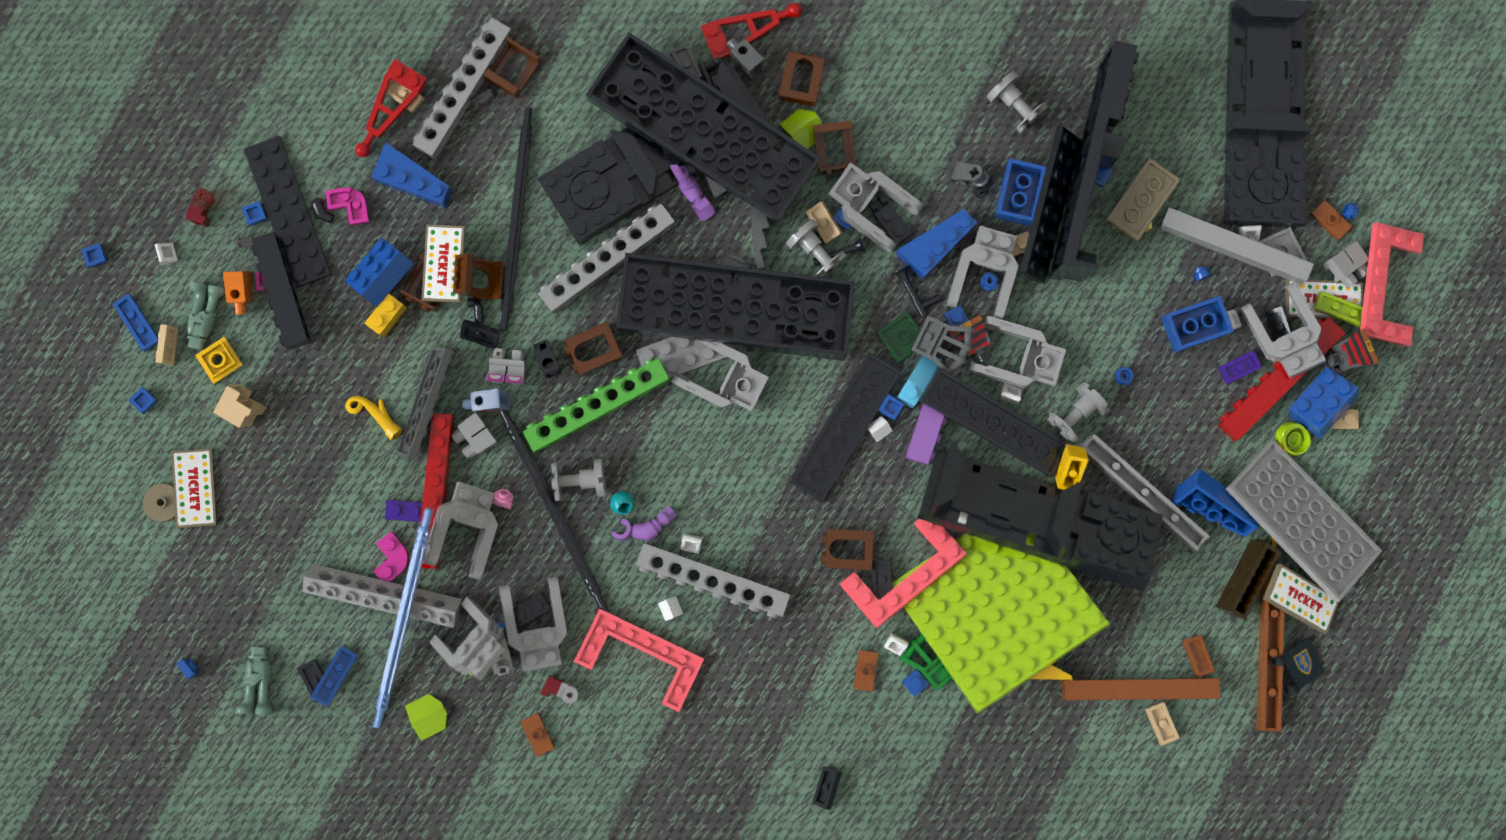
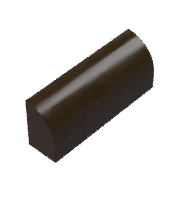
M1251 539L1215 607L1231 616L1246 620L1281 551L1266 542Z

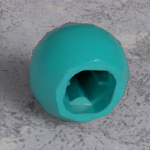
M620 491L615 493L610 499V507L618 515H627L634 507V499L628 492Z

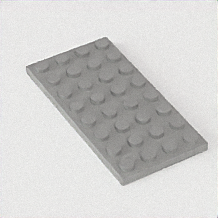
M1274 439L1270 440L1226 488L1234 499L1335 602L1341 601L1382 552L1365 532Z

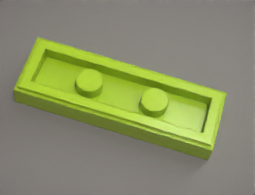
M1323 291L1318 293L1313 310L1357 327L1361 326L1362 306Z

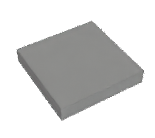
M1291 227L1258 241L1307 261Z

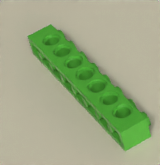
M649 359L642 368L638 369V367H635L627 372V376L623 378L618 376L610 381V385L606 387L602 385L594 389L592 395L587 396L585 394L577 399V403L573 405L570 403L560 408V412L544 416L542 422L538 424L533 422L526 426L527 430L523 431L533 452L537 453L671 381L661 360ZM645 372L652 374V378L648 382H644L642 379ZM629 381L635 383L632 391H627L625 388L626 383ZM612 390L618 392V397L615 400L609 399V393ZM599 399L601 406L598 409H593L592 402ZM582 408L584 415L582 418L577 419L575 412L577 409ZM565 417L567 424L565 427L560 428L558 421L560 418ZM548 426L550 428V434L544 437L542 435V429Z

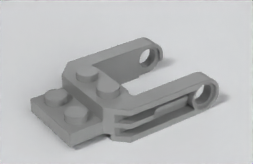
M849 163L828 195L842 204L844 221L883 250L892 252L897 243H894L884 235L885 232L860 213L866 208L878 189L912 214L918 215L923 208V204L882 172L866 174L854 164Z
M979 226L974 244L961 252L946 306L956 308L969 263L972 262L974 265L1005 272L993 316L1003 319L1019 266L1012 255L1017 236Z
M1294 282L1284 286V288L1287 289L1293 301L1292 305L1305 327L1286 334L1275 342H1272L1251 304L1240 307L1241 313L1266 359L1281 362L1289 379L1326 362L1323 353L1317 345L1321 334V327Z
M985 316V328L1027 340L1029 343L1025 349L1019 374L990 365L988 367L973 363V361L971 362L969 372L1023 389L1036 381L1055 387L1066 349L1048 344L1042 331L995 317Z
M697 340L707 345V347L735 360L720 388V393L678 373L674 374L671 382L720 407L736 403L753 411L769 376L753 369L748 354L725 343Z
M457 482L452 500L438 507L427 542L423 563L431 566L437 563L451 520L480 529L468 577L479 580L484 572L498 526L493 513L490 511L495 493Z
M557 576L547 578L554 628L546 627L524 631L520 634L516 630L509 585L499 586L507 642L509 646L520 653L522 672L562 665L558 645L567 635Z
M467 596L461 605L477 621L478 626L470 632L469 636L456 651L441 640L442 637L437 634L429 642L451 668H454L462 675L472 673L477 679L481 680L506 649L497 640L501 637L502 629L480 605Z

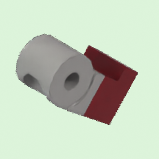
M551 675L548 676L540 693L545 697L552 693L561 697L568 704L576 702L579 698V691L575 686Z

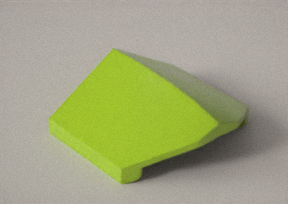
M798 109L779 125L791 139L809 149L815 144L813 126L821 125L822 120L813 111Z
M427 694L405 705L410 723L421 741L446 729L447 712L442 702L432 695Z

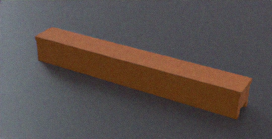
M1269 575L1260 592L1256 730L1281 732L1283 666L1276 665L1273 667L1270 659L1283 653L1284 611L1263 600L1272 575Z
M1219 678L1061 680L1062 699L1220 698Z

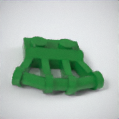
M920 632L919 637L909 642L910 644L904 656L901 655L899 660L921 671L936 691H938L952 679V676L938 656L931 661L921 649L920 645L925 641L927 642V640ZM915 650L928 664L927 666L922 667L910 660Z

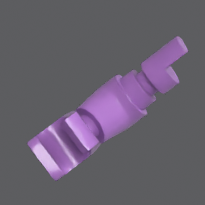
M670 165L679 182L680 190L691 203L694 202L692 208L700 220L705 221L714 215V208L706 196L702 198L704 194L695 178L689 174L688 169L685 166Z
M668 506L657 515L656 520L653 519L650 522L647 521L646 523H638L631 526L626 519H621L622 525H625L627 528L626 532L619 535L613 531L611 534L617 541L621 542L628 540L631 536L636 539L649 541L657 537L662 530L661 527H666L677 515Z

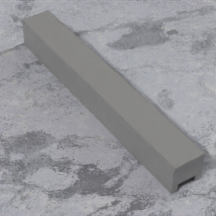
M1168 208L1160 227L1161 230L1298 284L1307 282L1314 265L1311 262L1172 208Z
M1095 434L1090 435L1080 446L1086 449L1088 459L1146 510L1162 514V524L1193 552L1198 551L1204 541L1210 537Z

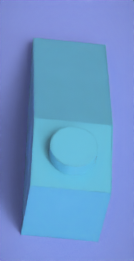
M922 355L896 399L913 409L938 365L933 360Z

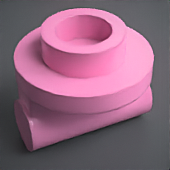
M507 489L497 490L492 504L511 509L513 494Z

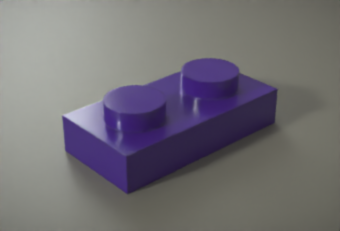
M1254 351L1218 367L1226 384L1263 368Z
M386 500L385 519L421 522L422 503Z

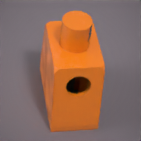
M223 272L226 302L234 303L235 314H246V302H253L252 272Z

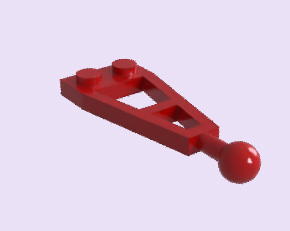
M794 2L786 10L778 13L775 12V9L717 19L702 25L701 30L713 60L716 57L723 59L731 56V49L727 46L721 26L747 22L751 35L745 38V40L751 44L780 25L779 20L789 16L792 18L799 17L802 13V7ZM771 17V23L758 31L756 30L753 20Z
M394 59L386 72L365 128L369 133L365 140L355 147L356 154L361 158L367 157L370 154L369 146L375 136L378 138L382 137L419 96L428 81L427 78ZM391 80L412 91L395 111L382 105ZM381 110L388 114L389 117L376 130L374 126Z

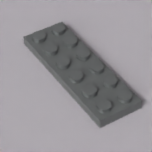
M432 346L395 455L415 460L419 456L422 439L427 434V424L434 414V404L440 397L439 389L446 379L445 372L447 366L452 362L453 350Z

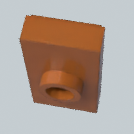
M1326 200L1310 213L1336 240H1339L1352 227Z
M1202 635L1182 641L1196 678L1216 672Z
M859 650L853 689L873 692L879 653Z
M539 713L520 721L536 757L555 748Z

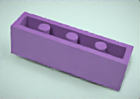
M922 404L905 459L926 466L929 462H933L936 454L933 449L935 444L940 442L942 434L939 433L941 426H945L947 417Z

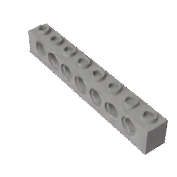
M492 17L489 22L486 21L484 23L479 38L476 37L472 43L473 48L469 53L465 54L462 60L463 64L460 69L455 70L452 76V82L450 85H446L442 98L434 104L431 116L424 120L423 129L415 135L413 139L415 149L436 160L470 105L471 98H474L484 82L483 73L486 69L490 70L507 44V37L511 38L513 35L511 28ZM489 38H495L492 44L487 43ZM479 54H486L483 59H477ZM470 69L476 70L475 74L471 76L467 75V72ZM460 85H466L464 91H457ZM450 101H456L454 107H448ZM440 117H446L444 123H438ZM430 133H437L434 139H428Z
M653 205L647 210L648 213L646 215L635 218L631 226L620 229L616 233L617 236L612 240L608 238L601 244V248L590 251L586 255V259L572 264L571 269L566 273L562 272L557 275L553 283L543 285L538 294L553 314L622 265L625 253L637 254L674 227L675 221L663 205ZM650 220L657 222L654 228L647 227V223ZM635 231L642 233L639 239L631 237ZM621 242L626 244V248L622 251L616 249L617 244ZM603 254H610L611 259L609 261L603 262L601 260ZM594 265L596 269L592 273H587L586 267ZM573 276L580 277V281L577 284H571L570 280ZM558 287H563L565 292L560 296L556 295L555 290Z
M645 543L642 546L636 563L640 567L639 571L648 574L654 571L658 573L657 577L668 580L669 577L676 579V584L685 587L687 583L695 586L693 590L702 593L708 590L713 592V597L723 600L725 596L731 599L730 603L739 606L745 603L749 605L748 609L760 612V609L768 612L767 616L778 619V616L783 617L790 594ZM656 557H661L663 560V565L660 568L653 566V560ZM675 563L680 564L682 568L681 572L677 575L671 572V566ZM697 570L700 573L697 581L690 580V571ZM711 576H715L718 579V585L714 588L709 587L707 584V580ZM728 583H734L737 588L736 592L728 594L725 586ZM752 589L755 597L752 600H746L743 596L745 590ZM766 595L771 596L773 599V604L769 607H765L762 604V598Z
M311 564L303 580L304 593L397 615L405 585L316 564ZM416 588L410 618L454 628L460 615L462 599Z

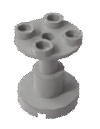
M1012 71L1002 79L1003 81L1000 84L998 83L990 91L987 99L993 103L1000 98L1008 107L1013 106L1025 118L1016 128L1021 133L1028 124L1031 125L1037 120L1038 113L1041 114L1048 106L1043 102L1032 110L1021 98L1023 94L1014 85L1019 75Z
M811 219L800 227L798 232L793 234L786 244L791 250L800 245L808 255L812 253L823 265L815 276L825 277L829 270L832 272L840 265L839 262L847 255L842 251L831 258L820 246L822 241L814 233L819 226L818 222L815 219Z
M1083 382L1076 388L1081 398L1072 405L1074 410L1062 420L1056 414L1050 413L1047 421L1053 427L1057 426L1061 430L1059 434L1066 441H1078V437L1071 428L1082 417L1087 419L1094 411L1100 415H1105L1110 410L1107 407V402L1094 388L1091 391L1087 389L1090 386L1087 383Z
M594 459V469L580 470L579 474L561 476L559 464H551L552 474H555L554 478H552L555 501H562V487L581 485V489L596 488L597 497L606 496L603 459Z

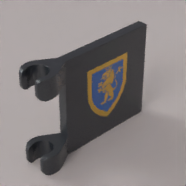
M1306 637L1284 653L1270 659L1273 667L1276 665H1286L1293 683L1283 687L1285 695H1295L1299 689L1325 673L1310 637Z

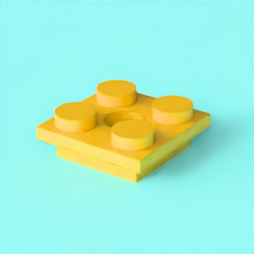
M226 337L221 338L195 355L213 384L243 366ZM217 355H221L223 358L222 363L219 365L214 363Z

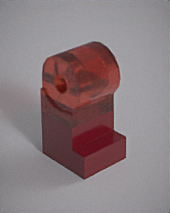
M205 188L198 189L194 193L185 219L191 223L208 228L210 220L206 216L209 207L213 205L215 200L213 194Z

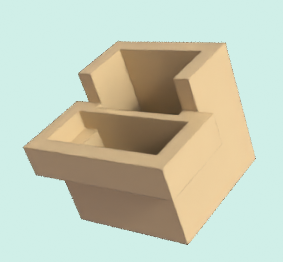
M236 384L227 385L213 413L238 428L252 426L257 415H262L267 407L250 398L251 390Z

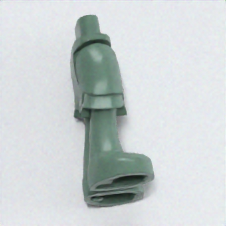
M190 281L189 288L195 293V301L187 325V333L190 335L187 336L189 339L188 347L203 350L204 342L208 341L207 338L216 319L217 313H215V309L219 299L225 294V288ZM208 293L209 297L206 311H202Z
M251 647V656H248L250 660L247 662L243 680L245 698L244 702L236 707L235 714L273 715V708L268 700V682L271 680L267 648ZM259 685L258 704L255 709V686Z

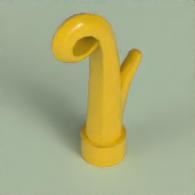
M353 396L347 400L345 407L350 414H357L364 406L391 441L402 433L403 430L388 415L382 399L379 400V408L362 396ZM357 402L358 406L356 408H352V404Z

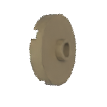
M156 484L145 493L143 509L152 520L166 522L175 518L174 488L172 485ZM161 499L164 500L163 506H160L159 501Z

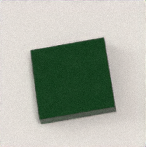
M906 311L878 330L876 334L898 364L914 353L911 349L921 330L908 311Z

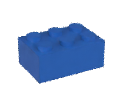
M1009 158L1006 163L994 218L1031 226L1046 167Z
M381 238L374 244L371 251L362 258L359 265L350 272L345 282L377 308L414 263L385 239Z
M1221 296L1161 317L1174 353L1234 332Z
M1326 367L1290 406L1289 417L1321 439L1359 398V388Z

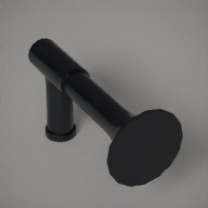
M716 57L708 66L706 62L698 64L704 81L714 88L710 72L722 63L719 57ZM722 101L716 111L726 110L728 104Z
M859 235V239L854 244L827 254L833 258L842 251L848 254L855 251L866 253V250ZM816 257L813 258L815 266L821 264Z
M908 266L891 275H896L901 279L912 299L913 305L920 318L928 314L926 308L937 302L939 303L940 299L935 294L933 297L921 302L908 278Z

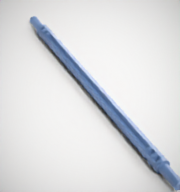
M425 508L422 524L418 528L376 704L375 728L381 727L384 713L388 709L431 530L429 525L433 513L432 508Z

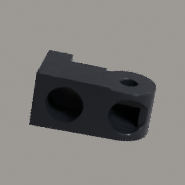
M546 339L534 344L533 348L545 378L548 379L562 373L548 340Z

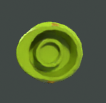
M1287 422L1276 431L1275 441L1289 456H1298L1306 452L1310 447L1311 436L1303 425Z

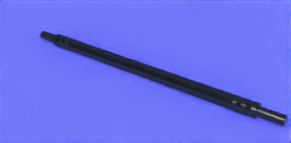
M525 107L523 125H521L500 308L502 312L501 331H508L509 314L512 312L532 133V126H530L531 107Z
M507 410L499 411L506 424L504 427L591 597H594L601 610H609L600 593L602 591L515 421H512Z

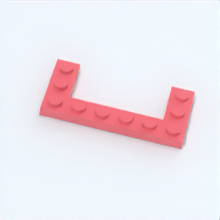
M1382 223L1372 224L1360 330L1365 328L1369 338L1402 346H1411L1413 327L1382 320L1391 247L1417 254L1422 253L1424 234Z
M921 519L914 523L916 528L938 553L880 600L876 598L855 572L840 583L843 590L876 629L967 556L966 552L943 526Z
M599 609L574 662L592 670L608 635L678 668L662 704L680 712L704 658Z

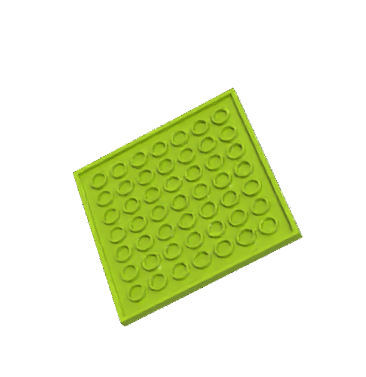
M1028 533L1026 544L1033 546L1035 535ZM967 534L955 540L966 552L967 556L904 607L977 714L1109 626V622L1066 566ZM930 558L893 582V589Z

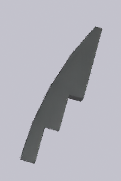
M753 207L751 229L753 255L756 269L765 270L761 252L767 251L763 232L769 231V224L766 215Z

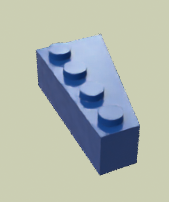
M385 142L371 176L373 180L446 208L453 192L452 189Z
M963 209L896 251V255L923 280L976 226L977 221Z
M1201 469L1175 488L1172 503L1175 506L1180 504L1193 514L1197 512L1204 515L1206 520L1220 522L1222 527L1245 537L1257 529L1259 525L1226 490L1227 487Z

